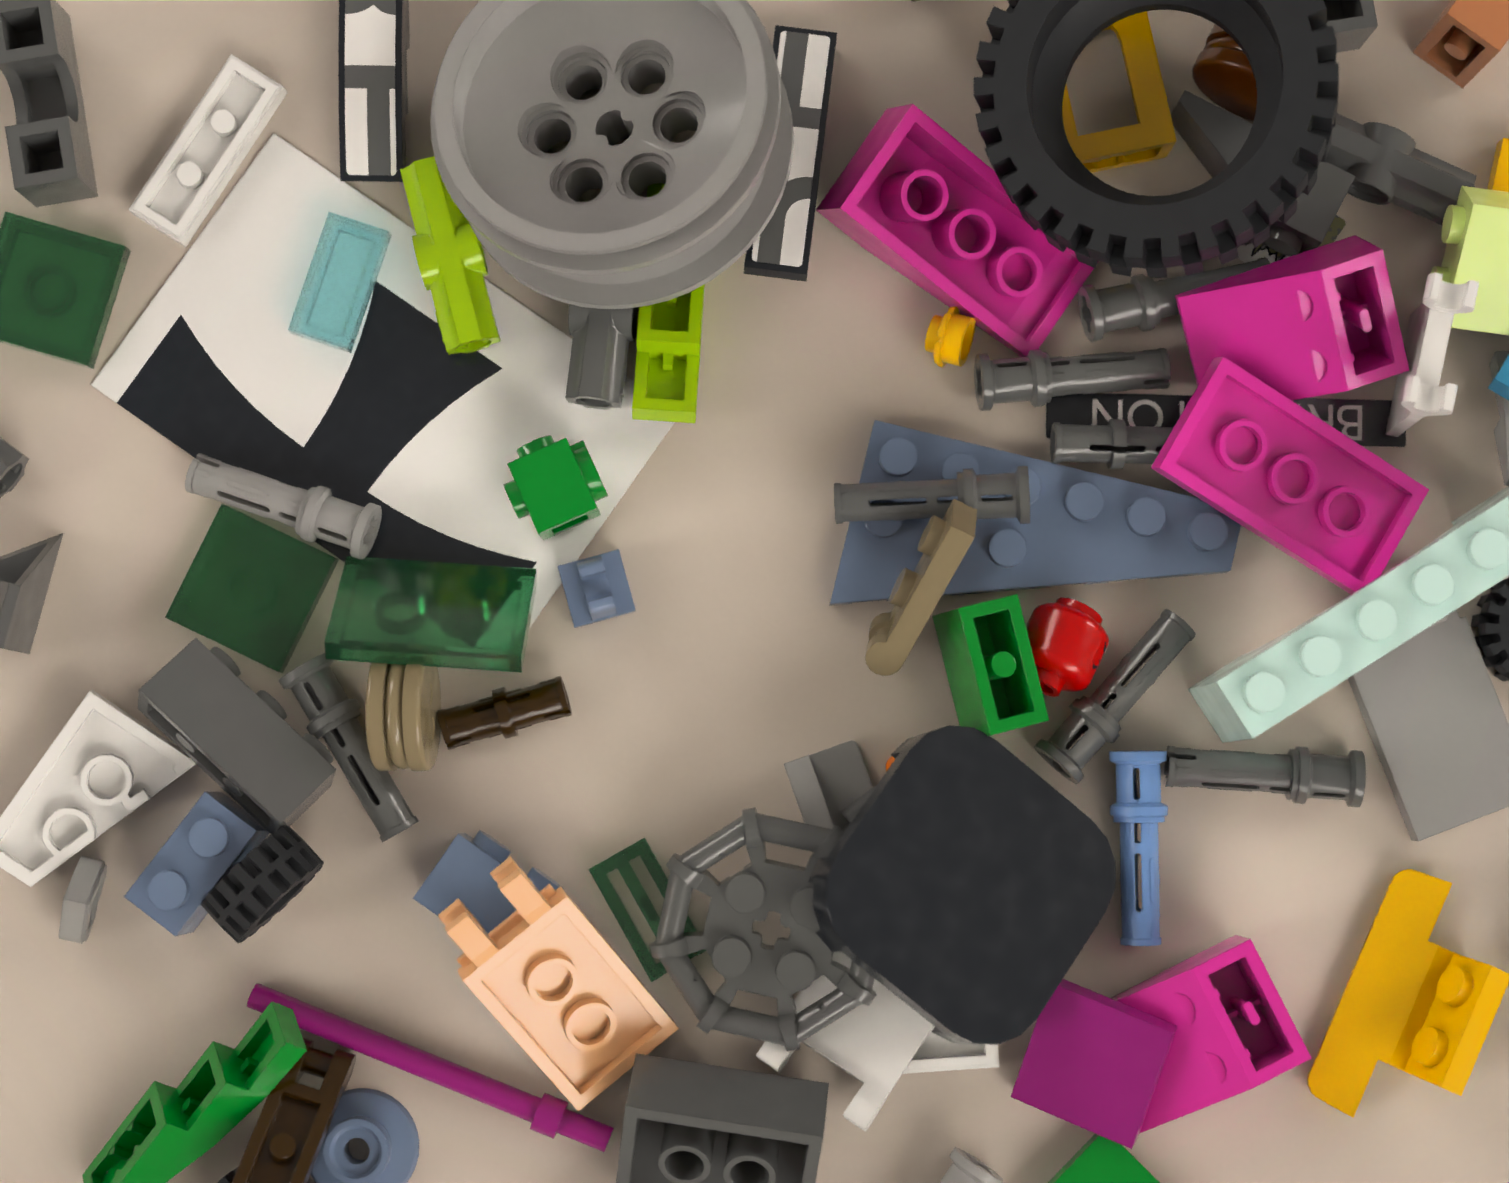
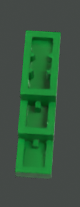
M271 1001L235 1049L213 1041L177 1088L154 1081L82 1174L83 1182L166 1183L215 1146L268 1096L307 1051L293 1009Z

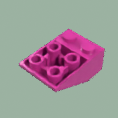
M1356 235L1175 295L1197 386L1212 360L1223 356L1290 400L1350 391L1409 371L1383 249Z
M1234 935L1111 998L1178 1026L1140 1133L1251 1090L1312 1059L1250 938Z

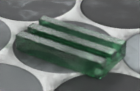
M643 838L588 870L650 981L653 982L666 974L667 971L661 962L657 963L651 957L648 945L607 874L616 868L619 870L656 937L660 916L629 861L640 855L663 898L666 893L668 877L647 839ZM688 914L684 933L698 932ZM706 949L688 954V957L692 959L705 952Z

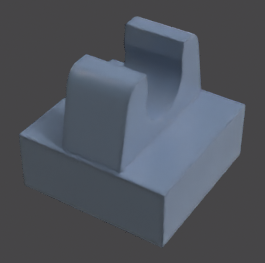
M619 549L558 566L574 628L636 612Z

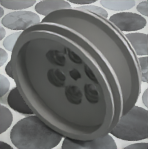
M480 0L468 13L447 48L432 97L430 122L435 161L442 181L452 200L469 222L480 243L488 254L521 284L554 300L580 307L627 309L649 306L672 300L710 282L738 260L761 235L774 215L790 174L793 158L794 130L787 92L780 77L775 53L765 27L746 0ZM651 84H663L659 90L652 94H640L645 87ZM600 89L594 97L587 100H579L580 96L586 91ZM687 130L696 131L693 137L685 142H671L680 132ZM628 138L622 144L613 146L618 141ZM570 141L562 151L554 154L547 153L556 143ZM665 184L664 188L652 197L640 196L642 191L650 185ZM597 188L601 189V192L595 199L589 202H578L579 198L586 191Z

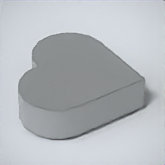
M85 856L80 857L63 898L59 928L60 939L81 944L87 941L94 923L98 901L106 878L107 865H105L104 861Z

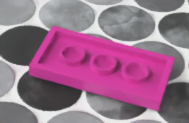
M1224 356L1216 357L1212 360L1151 466V469L1349 594H1353L1381 576L1429 491L1422 484Z

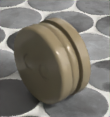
M378 652L372 659L366 686L365 725L369 756L374 768L378 771H396L398 768L403 770L410 768L412 771H429L436 762L441 733L438 720V710H441V689L437 663L430 652H412L410 655L406 653L398 655L396 652Z

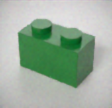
M1018 594L957 608L932 616L959 726L974 727L987 734V736L1049 721Z

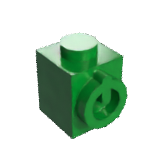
M551 435L540 437L518 448L519 458L507 463L514 480L503 485L518 519L530 515L539 536L543 540L601 515L596 501L607 497L608 494L583 440L570 446L567 438L554 442Z

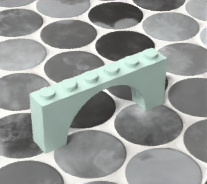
M1509 487L1504 488L1452 521L1454 526L1377 579L1280 637L1249 653L1241 655L1189 688V692L1222 743L1254 739L1508 577Z

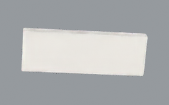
M231 54L128 210L139 219L186 247L288 93L284 86Z

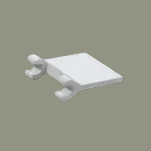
M1431 273L1427 276L1422 303L1410 314L1404 342L1409 371L1400 373L1397 376L1385 435L1398 437L1425 416L1452 414L1458 386L1447 383L1445 386H1439L1454 314L1470 313L1474 310L1479 287L1477 281L1469 280L1466 284H1452L1442 281L1443 274Z
M833 952L832 960L850 969L852 960L843 952ZM822 975L813 981L807 989L800 991L794 1002L797 1013L834 991L837 987ZM876 979L874 980L873 990L877 995L869 1006L859 1005L802 1042L863 1083L843 1116L865 1132L934 1026ZM765 1041L756 1057L780 1074L795 1050L786 1051L785 1045Z

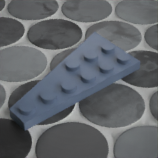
M874 420L859 483L957 479V472H963V469L973 468L977 475L1015 473L1018 466H1028L1030 524H1020L1017 518L979 519L976 523L975 538L943 595L953 596L1049 588L1051 586L1098 584L1146 578L1158 579L1207 575L1231 571L1241 525L1199 498ZM1011 494L983 495L981 498L1010 497ZM958 496L938 497L937 499H938V500H953V499L958 500ZM926 498L870 500V502H915L926 501ZM931 518L901 521L849 522L829 606L856 602L889 601L890 594L901 571L905 567L914 571L923 553L917 551L924 529Z

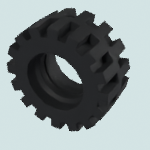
M286 825L264 839L257 848L252 849L240 863H237L230 870V873L215 885L216 888L208 893L202 902V907L237 943H242L256 933L261 926L267 924L292 898L296 897L303 890L302 888L320 871L324 862L289 825Z

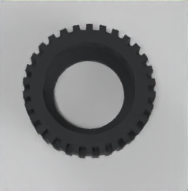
M1008 0L1009 7L1006 11L995 6L993 7L986 22L992 36L991 43L980 41L976 60L983 74L982 77H974V97L981 112L975 115L979 133L987 147L985 148L986 154L1012 203L1016 204L1026 222L1035 231L1038 228L1043 231L1048 243L1061 252H1064L1066 248L1073 250L1079 262L1096 268L1098 261L1109 264L1113 274L1131 277L1132 267L1146 268L1149 278H1167V268L1183 266L1185 275L1203 272L1202 261L1218 256L1221 265L1239 258L1237 247L1250 240L1256 248L1270 238L1269 226L1277 219L1285 224L1297 211V198L1302 192L1309 195L1318 180V166L1321 161L1326 162L1331 147L1332 130L1336 125L1339 87V63L1336 62L1337 42L1333 26L1327 27V7L1323 0ZM1151 10L1188 12L1203 17L1222 28L1236 41L1246 55L1253 70L1257 87V106L1253 125L1247 140L1235 158L1220 173L1202 185L1181 193L1165 196H1145L1128 193L1116 189L1094 176L1081 163L1070 147L1062 117L1063 94L1067 78L1076 59L1086 45L1113 23L1125 17Z

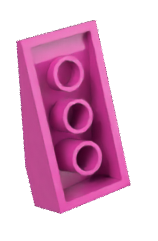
M914 104L887 108L816 209L817 212L865 250L949 308L956 306L959 309V314L973 317L977 327L1021 357H1027L1030 350L1040 348L1079 291V288L1094 269L1089 265L1079 262L1073 250L1066 248L1064 252H1061L1048 243L1044 232L1039 228L1035 231L1022 217L1016 204H1013L995 171Z

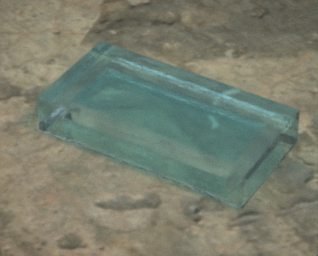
M329 212L288 331L293 335L352 353L391 239L390 232Z

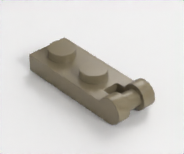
M953 499L943 519L933 515L929 520L917 548V551L923 553L914 571L906 567L901 571L890 594L889 603L895 606L891 612L881 613L871 621L865 660L868 668L875 674L882 676L892 675L903 666L975 538L977 509Z

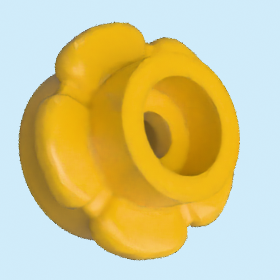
M951 306L944 316H933L926 334L925 350L933 353L934 363L937 366L943 368L947 363L960 367L964 365L974 339L975 319L959 314V309L956 306Z

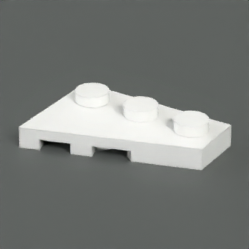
M94 690L89 691L0 816V868L29 887H32L195 766L196 763L179 747Z

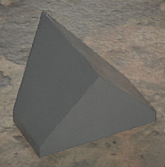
M63 533L0 557L1 649L30 654Z

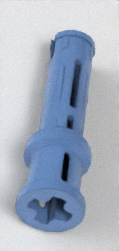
M1109 751V761L1115 764L1116 803L1110 805V816H1113V822L1120 824L1122 925L1120 944L1126 946L1161 945L1158 822H1165V816L1168 815V806L1161 803V763L1167 761V751ZM1137 768L1140 771V798L1137 797ZM1137 823H1141V841L1137 839ZM1138 854L1141 855L1142 909L1138 906Z

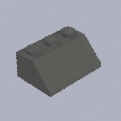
M636 1053L625 1105L616 1183H815L824 1136L829 1083Z

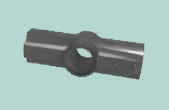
M1337 113L1336 125L1332 130L1331 147L1326 162L1356 176L1347 193L1360 200L1377 205L1393 203L1442 225L1447 207L1449 205H1457L1461 186L1475 187L1477 177L1470 172L1416 149L1414 139L1398 128L1378 122H1367L1362 125Z
M569 304L568 323L569 332L573 336L565 396L568 403L578 404L586 408L605 410L622 407L623 390L627 376L629 341L634 342L637 336L639 307L597 309Z

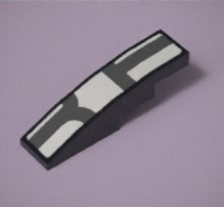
M339 0L340 181L403 182L400 169L406 167L405 115L408 114L406 50L410 48L409 0Z
M775 25L773 50L792 112L794 130L793 158L789 178L774 215L761 235L746 251L743 274L807 281L837 40L836 32Z

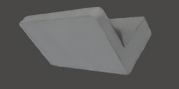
M848 741L784 763L803 821L806 824L829 829L837 825L841 829H845L849 826V823L840 811L873 788L858 744L855 741Z

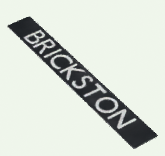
M1095 393L1052 397L1050 403H1046V437L1050 439L1053 422L1074 425H1108L1110 419L1125 420L1126 426L1174 427L1192 395ZM1320 398L1292 400L1361 446L1404 447L1406 445V431L1398 437L1385 435L1392 400Z

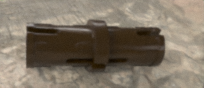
M561 676L508 692L505 687L492 690L491 697L462 706L438 710V720L448 750L503 734L505 739L518 736L519 729L572 715L569 698Z

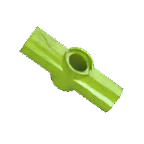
M435 156L413 161L411 165L400 169L417 234L412 236L415 255L427 291L431 290L436 308V318L443 338L442 341L449 355L471 353L486 349L501 340L484 276L489 274L482 244L446 189L439 173Z

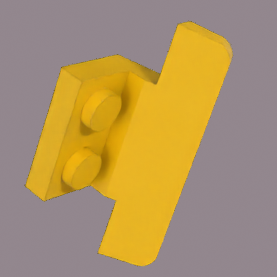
M1413 869L1399 871L1391 878L1307 1076V1085L1310 1092L1316 1098L1353 1118L1378 1060L1462 1096L1509 984V973L1492 965L1454 953L1428 941L1453 884L1451 882Z

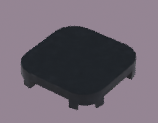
M949 725L907 738L891 754L895 758L894 762L829 856L818 858L808 881L814 883L813 909L820 927L815 933L831 952H843L935 1027L932 1030L934 1034L952 1043L999 1045L1021 1036L1039 1017L1104 916L1115 891L1116 862L1107 837L1093 820L997 740L974 727Z

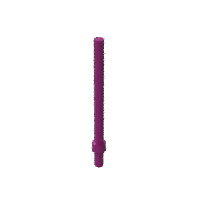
M256 983L251 991L247 1002L248 1008L263 1013L271 1001L291 1008L295 1014L298 1026L302 1030L531 1122L530 1130L552 1139L558 1133L602 1152L606 1150L614 1128L567 1109L569 1104L567 1101L544 1093L542 1098L262 984Z

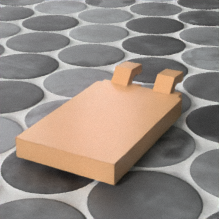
M510 856L491 871L490 874L498 883L497 886L515 907L516 911L487 933L478 919L458 898L439 913L438 917L446 926L444 928L447 934L464 952L456 959L462 966L457 970L462 981L579 1112L634 1066L636 1053L648 1055L679 1028L564 889L560 886L555 890L551 884H548L539 891Z

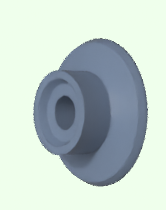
M357 1088L344 1091L310 1175L316 1183H407L415 1170L419 1156V1136L413 1118L398 1100L379 1090ZM361 1138L367 1142L370 1149L367 1159L359 1160L351 1155L349 1151L351 1139Z

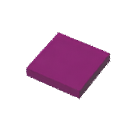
M1062 979L1037 1018L1011 1098L1132 1149L1140 1133L1178 1026Z

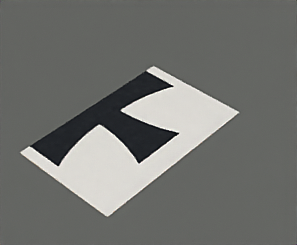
M273 133L92 382L91 386L194 458H197L198 453H202L223 463L244 468L294 487L309 490L311 487L324 486L331 489L333 497L363 507L368 503L381 506L382 518L378 534L370 552L364 559L352 557L350 549L319 538L315 542L500 671L561 585L562 581L558 566L577 561L675 422L632 419L634 381L627 376L621 408H610L608 410L594 409L568 403L565 396L573 339L486 279L485 282L501 341L479 351L449 355L442 341L443 338L437 322L436 308L431 290L427 291L416 259L412 236L417 235L416 231L346 182L340 181V178ZM551 435L554 442L567 438L570 446L583 440L608 494L607 497L596 501L601 515L543 540L539 536L530 515L518 519L503 485L514 480L507 463L519 458L518 448L540 437Z

